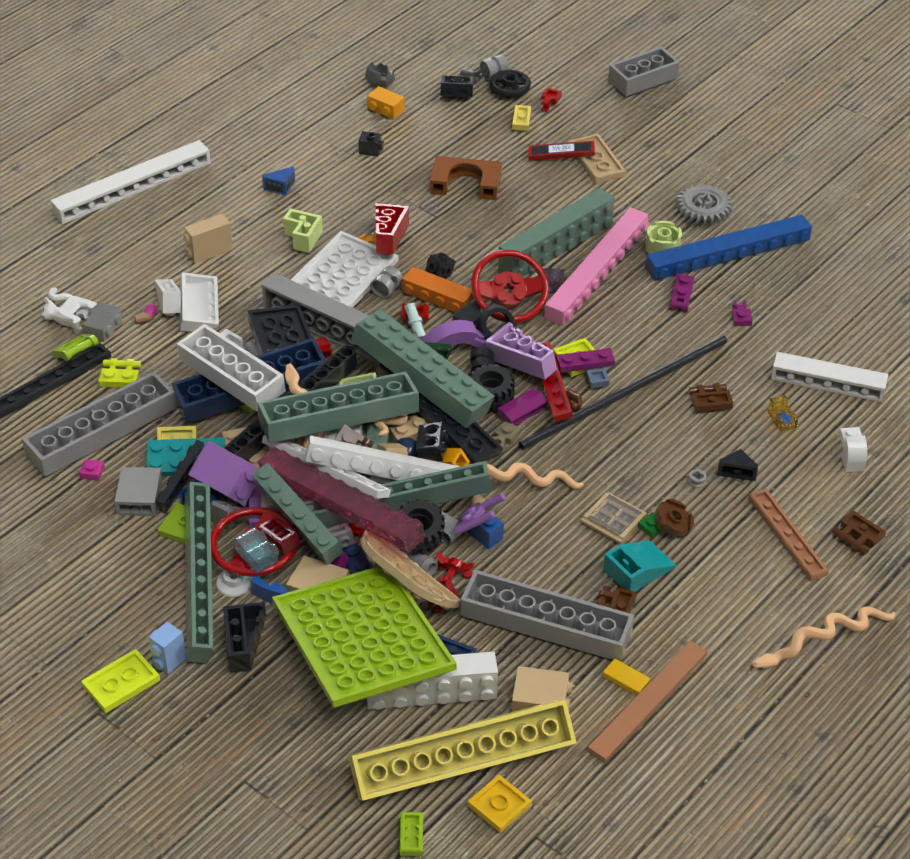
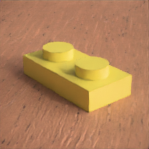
M515 105L512 130H529L531 106Z
M196 426L157 427V440L197 438Z

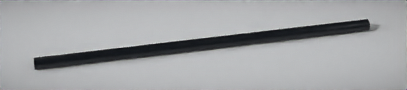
M722 335L574 412V417L555 422L518 442L520 449L524 450L715 350L726 344L727 338Z

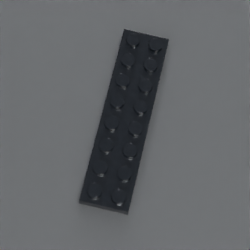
M382 363L376 366L375 371L380 376L395 374ZM419 393L418 413L429 423L442 422L443 429H447L448 442L455 448H461L471 464L489 460L502 453L503 447L479 424L474 422L465 428Z

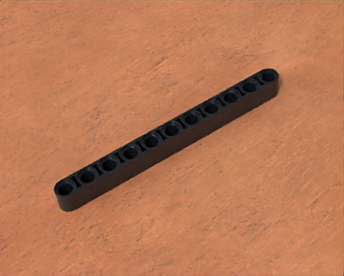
M351 345L341 347L304 378L298 386L307 391L335 386L357 367L358 362L355 348ZM289 391V392H288L286 395H284V396H289V395H294V394H292V393ZM257 418L223 448L246 461L252 458L266 446V444L262 443L265 433L259 423V419Z

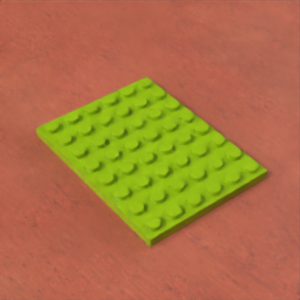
M381 566L272 597L274 607L333 708L457 670L456 661L408 590L401 586L395 577L386 574Z

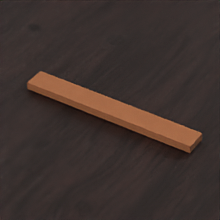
M689 641L588 746V752L606 763L707 656L708 651Z

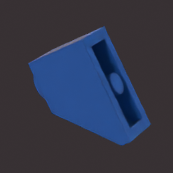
M494 517L466 532L487 549H490L503 540L504 523L497 517Z

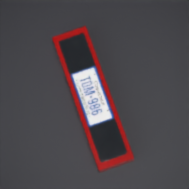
M594 140L529 145V161L595 156Z

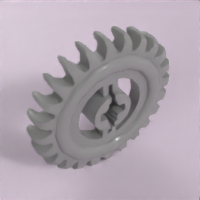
M696 185V187L690 186L685 188L677 196L676 201L677 211H680V215L685 213V219L690 216V222L697 218V224L703 219L704 225L707 219L710 220L711 225L713 224V219H716L717 223H719L721 217L722 221H724L725 215L729 217L733 205L727 193H724L723 190H718L717 187L712 188L711 185L708 187L706 185ZM697 198V205L695 206L692 201ZM712 199L716 202L714 207H712Z

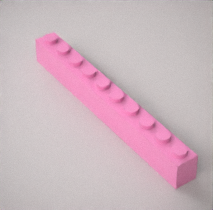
M630 207L545 304L544 318L560 325H564L568 320H571L574 312L581 308L582 303L589 299L592 291L598 288L599 283L606 279L610 270H613L616 263L623 259L625 253L632 248L634 242L640 239L644 231H647L649 227V214Z

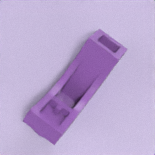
M454 320L438 325L421 340L430 343L451 344V346L466 343L475 347H486L484 334L480 330H476L473 322L466 320Z

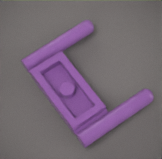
M501 493L476 506L472 505L466 508L454 528L455 533L459 535L495 517L494 511L484 512L486 509L505 501V495Z

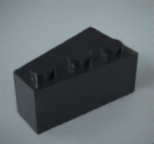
M265 601L223 606L230 672L251 670L266 620Z

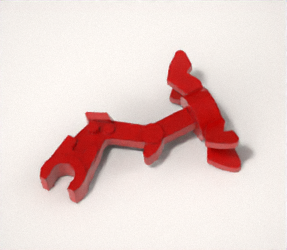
M436 552L439 570H448L446 576L441 577L439 582L445 584L448 590L459 597L457 589L453 586L452 579L455 574L462 573L465 579L471 578L473 571L470 569L474 567V563L466 564L457 558L443 557L442 553ZM428 601L429 606H432L434 604ZM440 605L433 607L435 614L440 613L444 609Z

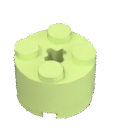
M657 221L655 225H650L646 236L645 248L647 253L651 254L681 246V228L679 227L678 229L670 221Z

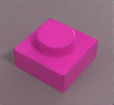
M85 459L79 472L80 478L99 481L105 468L104 462Z

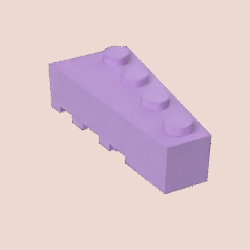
M510 322L485 341L486 347L493 351L494 361L542 379H546L557 370L554 352L540 342H534L531 336H525L519 328H513V324Z

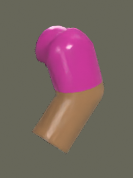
M148 304L142 314L134 315L136 324L153 320L157 313V307L154 304Z

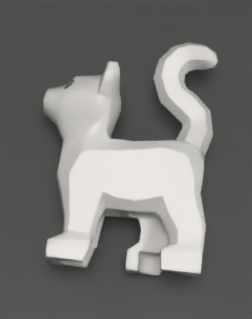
M51 288L48 292L51 300L57 302L66 301L61 307H57L45 297L46 304L42 309L41 317L44 320H55L61 325L72 327L74 333L78 334L82 331V327L79 324L81 321L80 317L84 318L85 322L91 315V310L96 309L97 303L67 293L55 294L57 288Z

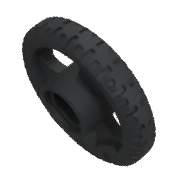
M502 70L490 78V89L496 95L505 98L523 96L531 87L530 78L518 70ZM495 83H502V88L498 87ZM518 85H524L522 88L518 89Z

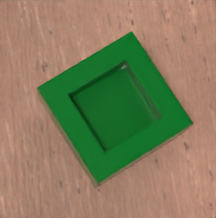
M653 512L638 522V528L651 538L662 532L656 525L657 520Z

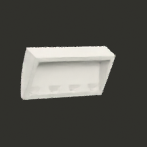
M182 272L180 279V331H195L203 324L208 325L212 329L219 326L217 276Z

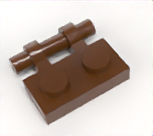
M713 383L708 386L699 384L696 387H689V394L692 395L695 412L733 409V401L726 384Z
M854 510L841 521L840 526L844 528L843 530L835 527L832 531V534L837 536L839 541L842 543L846 542L852 546L854 551H860L864 555L870 550V548L865 546L866 543L874 547L886 534L885 530ZM853 534V535L856 536L858 539L856 540V539H854L853 537H851L850 535Z
M603 586L602 590L598 593L597 604L631 614L637 598V592L617 587L614 593L610 592L611 588L609 586ZM611 602V605L606 606L605 603Z

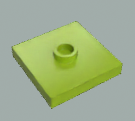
M176 503L157 529L158 535L185 544V505Z

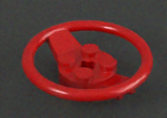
M504 249L486 255L476 265L471 278L474 299L482 310L488 307L483 299L502 305L507 310L517 308L523 299L541 293L539 302L531 311L513 316L515 323L524 322L536 316L543 309L548 299L549 284L543 268L531 256L520 251ZM499 257L521 259L531 265L539 276L522 278L519 273L503 272L497 274L493 281H478L484 266ZM495 312L490 316L496 320L506 322L504 314Z
M264 507L239 509L223 517L212 529L211 556L227 573L236 574L238 577L267 575L285 566L293 558L297 547L273 563L275 559L274 544L259 531L258 527L269 519L276 517L295 532L297 531L280 512ZM262 515L254 529H245L243 534L235 540V557L229 563L224 560L217 549V538L221 530L238 518Z

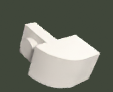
M859 427L840 428L839 435L843 444L841 459L845 472L865 471L867 462L865 435L862 436Z

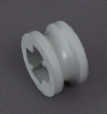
M692 470L689 473L688 483L694 488H701L706 483L707 475L702 470Z

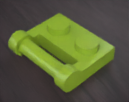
M82 334L52 350L54 358H62L69 361L72 359V356L90 346L98 345L99 342L95 335Z

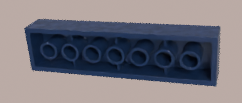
M314 338L255 356L283 374L285 389L289 388L285 378L287 364H292L300 377L299 384L326 361ZM202 374L171 383L172 389L175 392L176 403L186 424L246 405Z

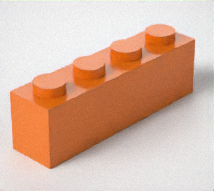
M412 267L402 278L403 293L454 313L474 301L472 289Z

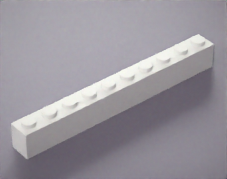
M198 140L51 200L53 214L64 224L211 163L209 149Z

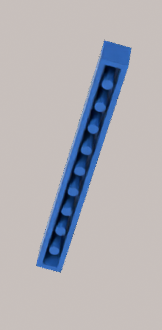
M803 214L647 254L645 268L653 280L656 281L809 241L812 226Z

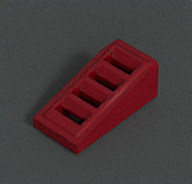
M276 517L269 519L258 527L259 531L284 554L289 553L300 545L297 532Z

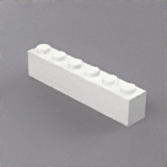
M777 352L771 380L883 402L888 374Z

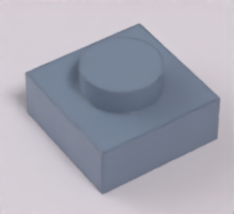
M605 368L587 370L586 376L591 389L609 386V378Z

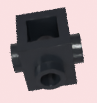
M445 253L432 254L427 260L425 271L441 278L451 277L456 261Z

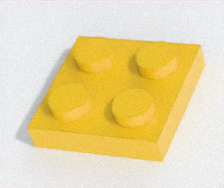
M500 774L468 800V807L499 833H502L532 806V800Z

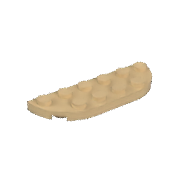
M371 528L365 530L360 543L367 554L368 560L377 563L386 574L395 577L401 586L414 592L413 594L416 598L420 600L426 599L446 610L459 608L461 605L459 597Z

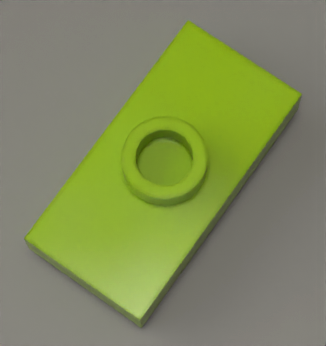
M423 812L400 813V856H423Z

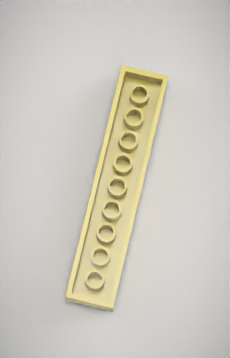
M556 700L350 754L348 758L358 799L364 801L569 746L577 742L566 700Z

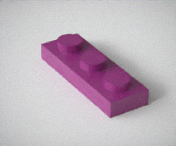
M611 348L558 354L556 356L560 373L615 366V358Z

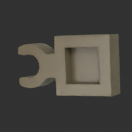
M504 421L495 431L493 439L504 450L505 443L511 445L521 434V428Z

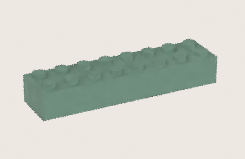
M598 188L500 245L499 250L510 249L523 252L535 259L540 266H543L612 225L615 197L602 188ZM515 257L498 258V274L513 272L521 274L523 278L535 271L531 265Z
M381 309L356 324L351 338L354 343L393 373L407 372L419 393L465 428L489 411L495 397L493 394Z
M401 372L257 402L258 419L268 442H280L342 428L344 424L349 427L419 412V392L407 372Z

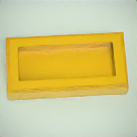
M615 658L603 671L604 678L636 696L651 681V678Z

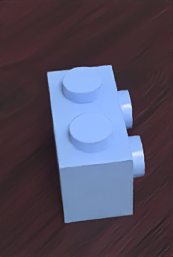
M169 622L153 631L149 636L152 663L158 670H163L169 674L186 660L183 632Z

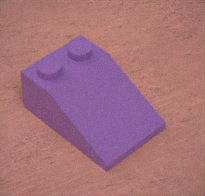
M207 440L188 475L201 483L210 484V488L245 506L256 486L251 474L259 468Z

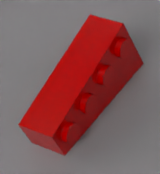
M375 203L376 253H382L383 255L394 254L409 226V207Z

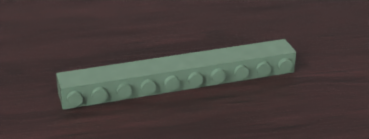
M486 461L380 484L391 490L389 497L380 498V500L370 499L367 494L353 490L305 501L304 503L326 528H331L345 522L349 524L394 514L403 503L407 504L408 500L413 502L416 499H420L423 502L428 500L429 504H438L492 492L493 490Z
M189 482L185 495L187 661L208 663L213 651L210 484Z

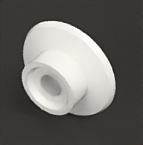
M225 570L218 576L216 587L223 595L230 597L241 596L251 589L250 579L252 577H238L236 574L227 573Z

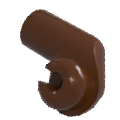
M568 389L566 394L568 399L572 400L569 402L571 409L576 412L582 407V396Z

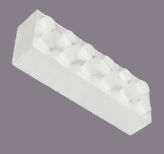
M203 324L177 343L179 358L182 362L257 412V402L277 398L286 391L283 374L206 324Z
M495 651L452 655L457 663V670L367 697L368 709L379 710L391 707L402 708L415 705L424 706L427 704L497 699L498 669Z

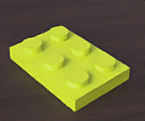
M134 649L85 678L81 683L82 687L100 708L107 713L159 682L160 675L139 651Z

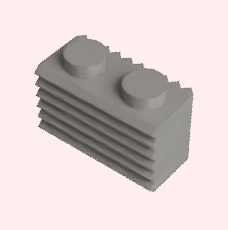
M99 302L96 309L92 311L89 318L83 324L85 334L95 335L99 341L102 340L104 342L108 336L113 334L115 326L119 325L122 321L120 307Z

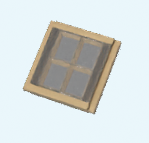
M607 492L583 516L581 523L621 544L637 529L638 522L646 517L647 513Z

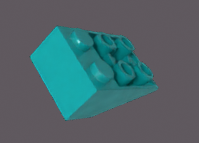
M650 540L620 544L604 554L603 570L623 589L631 591L639 590L676 568V564Z

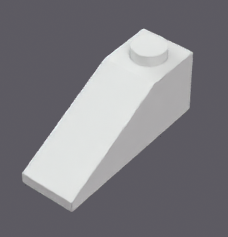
M172 279L154 280L159 307L162 313H165L167 316L181 313V291Z

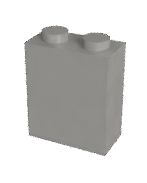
M121 467L114 501L117 515H157V497L161 492L163 483L161 468Z

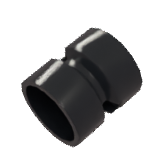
M477 347L471 351L470 373L477 367L481 368L483 365L489 366V364H493L494 366V354L488 347Z

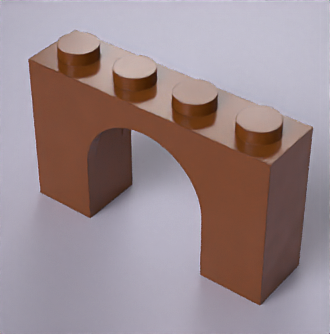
M436 156L430 178V194L447 195L449 183L453 179L469 176L481 182L480 199L497 200L502 176V162Z

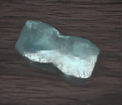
M253 527L233 538L235 550L246 560L254 572L259 573L278 562V548L275 544L267 541L263 531Z

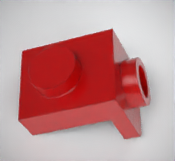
M403 303L400 316L408 324L409 319L404 309L406 303ZM424 303L416 306L418 315L423 320L422 323L428 321V305Z

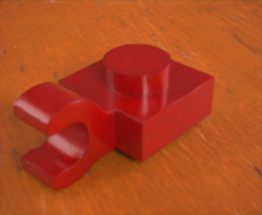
M547 88L541 95V103L543 104L541 111L548 112L551 104L556 105L562 97V91Z

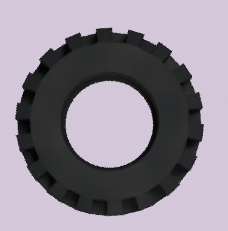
M489 364V366L477 367L470 373V378L495 396L487 413H498V407L514 399L515 378L507 368Z
M416 499L415 502L408 500L407 504L403 503L396 511L392 527L393 539L395 543L398 542V547L400 549L405 548L404 551L407 553L409 551L413 552V555H417V553L424 555L426 551L430 553L439 546L442 540L445 517L441 515L442 510L440 508L436 509V504H429L428 500H424V502L420 501V499ZM420 523L428 529L418 531L410 527V524Z

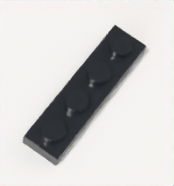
M196 440L194 445L188 448L184 460L179 462L175 474L169 477L166 488L157 497L159 511L167 513L190 478L188 473L202 451L204 442Z

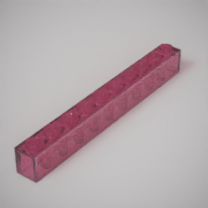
M273 447L258 461L260 468L268 462L295 493L408 553L425 538L423 524L418 519L410 518L404 512L391 508L387 503H382L373 496L362 493L358 488H353L344 481L333 478L329 473L322 472L315 466L306 464L300 458L289 455L285 450Z

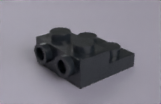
M442 75L440 96L445 98L460 96L462 99L472 97L474 76Z

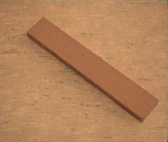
M763 489L749 494L750 502L810 582L828 576L829 570L769 491Z

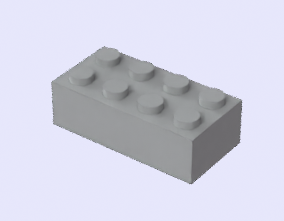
M661 46L609 64L608 81L622 94L629 96L678 78L680 62Z

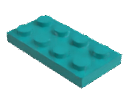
M225 437L147 440L146 468H161L162 476H173L177 471L179 462L184 460L188 448L194 445L196 440L204 442V445L209 440L223 448L226 446Z

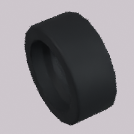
M489 305L479 315L478 326L481 332L488 338L495 333L488 330L486 323L488 318L495 312L504 314L506 324L510 322L513 324V328L515 326L512 313L502 305Z

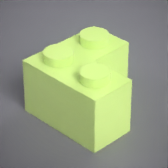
M290 208L283 218L284 235L293 237V249L310 253L323 233L322 216Z

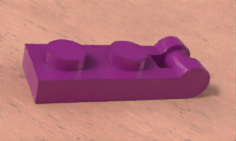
M677 274L670 309L675 310L678 308L688 312L695 276Z

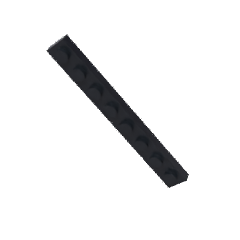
M99 343L72 357L69 361L61 363L1 396L0 419L97 366L103 360L111 358V352Z

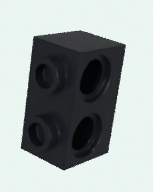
M442 422L419 425L416 443L418 458L436 462L443 461L444 453H447L445 441H448L447 429H443Z

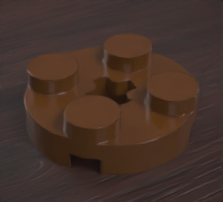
M675 499L662 501L655 510L657 527L679 538L684 537L692 529L694 518L692 513L688 514L685 510L687 507Z

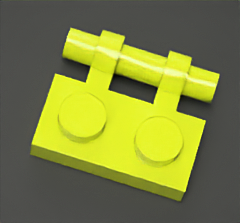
M117 358L103 360V367L110 368H102L99 387L122 388L138 380L140 376L139 370H134V368H141V361H134V359L118 360Z

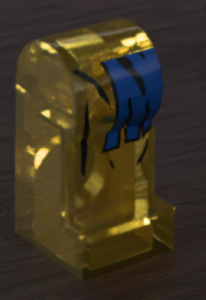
M786 395L771 398L769 400L768 414L780 431L785 432L798 428L797 416L789 407Z

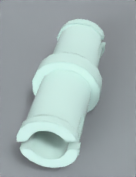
M409 303L404 306L409 319L408 324L412 327L414 335L422 340L423 336L426 335L422 326L423 320L418 315L415 303Z

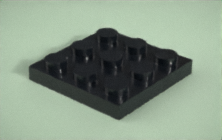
M299 304L247 310L246 317L260 354L312 338Z

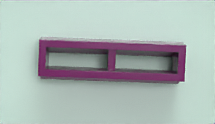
M532 388L498 407V418L516 426L546 409L548 400L541 392Z

